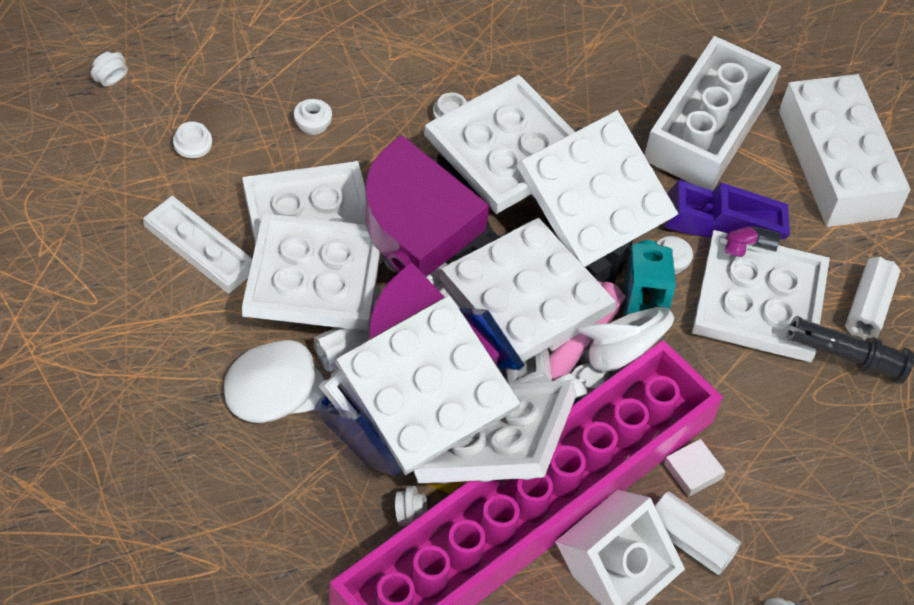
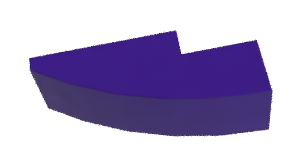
M678 180L667 193L678 215L664 222V228L711 238L713 230L728 233L747 226L781 233L780 239H786L790 235L788 204L722 182L712 191Z

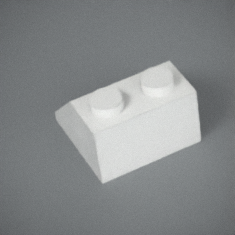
M616 490L555 541L573 577L601 605H645L685 570L651 498L626 491Z

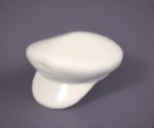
M655 307L629 314L609 324L580 326L578 331L593 339L589 349L591 365L600 371H612L629 364L647 352L670 329L674 316L668 308Z
M293 340L275 341L248 350L231 365L224 381L225 402L231 412L244 421L251 423L272 422L289 414L314 410L321 405L325 394L319 385L324 381V378L319 370L314 367L313 357L303 344Z

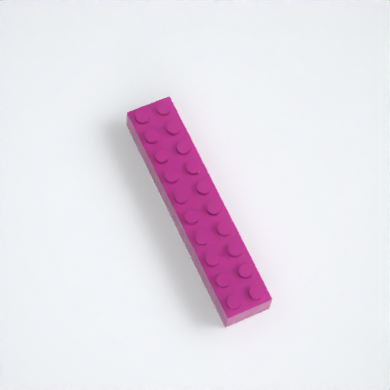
M662 340L572 406L545 477L529 480L468 481L332 580L329 590V605H477L555 545L556 540L616 490L625 491L663 462L667 456L676 452L711 425L723 396Z

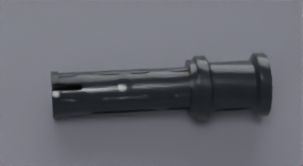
M795 316L789 325L805 331V334L788 330V341L855 362L857 367L864 373L868 374L872 371L891 377V381L896 384H903L911 373L914 353L910 349L903 348L897 350L883 345L882 341L876 337L862 340L802 319L800 316Z

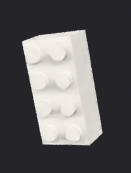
M714 36L650 131L644 155L648 163L689 183L713 191L770 99L781 66Z
M859 74L789 82L779 114L826 227L897 218L911 189Z

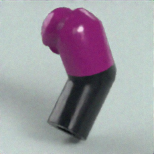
M754 226L736 229L728 232L725 240H727L724 251L731 256L743 257L748 245L776 252L781 233Z

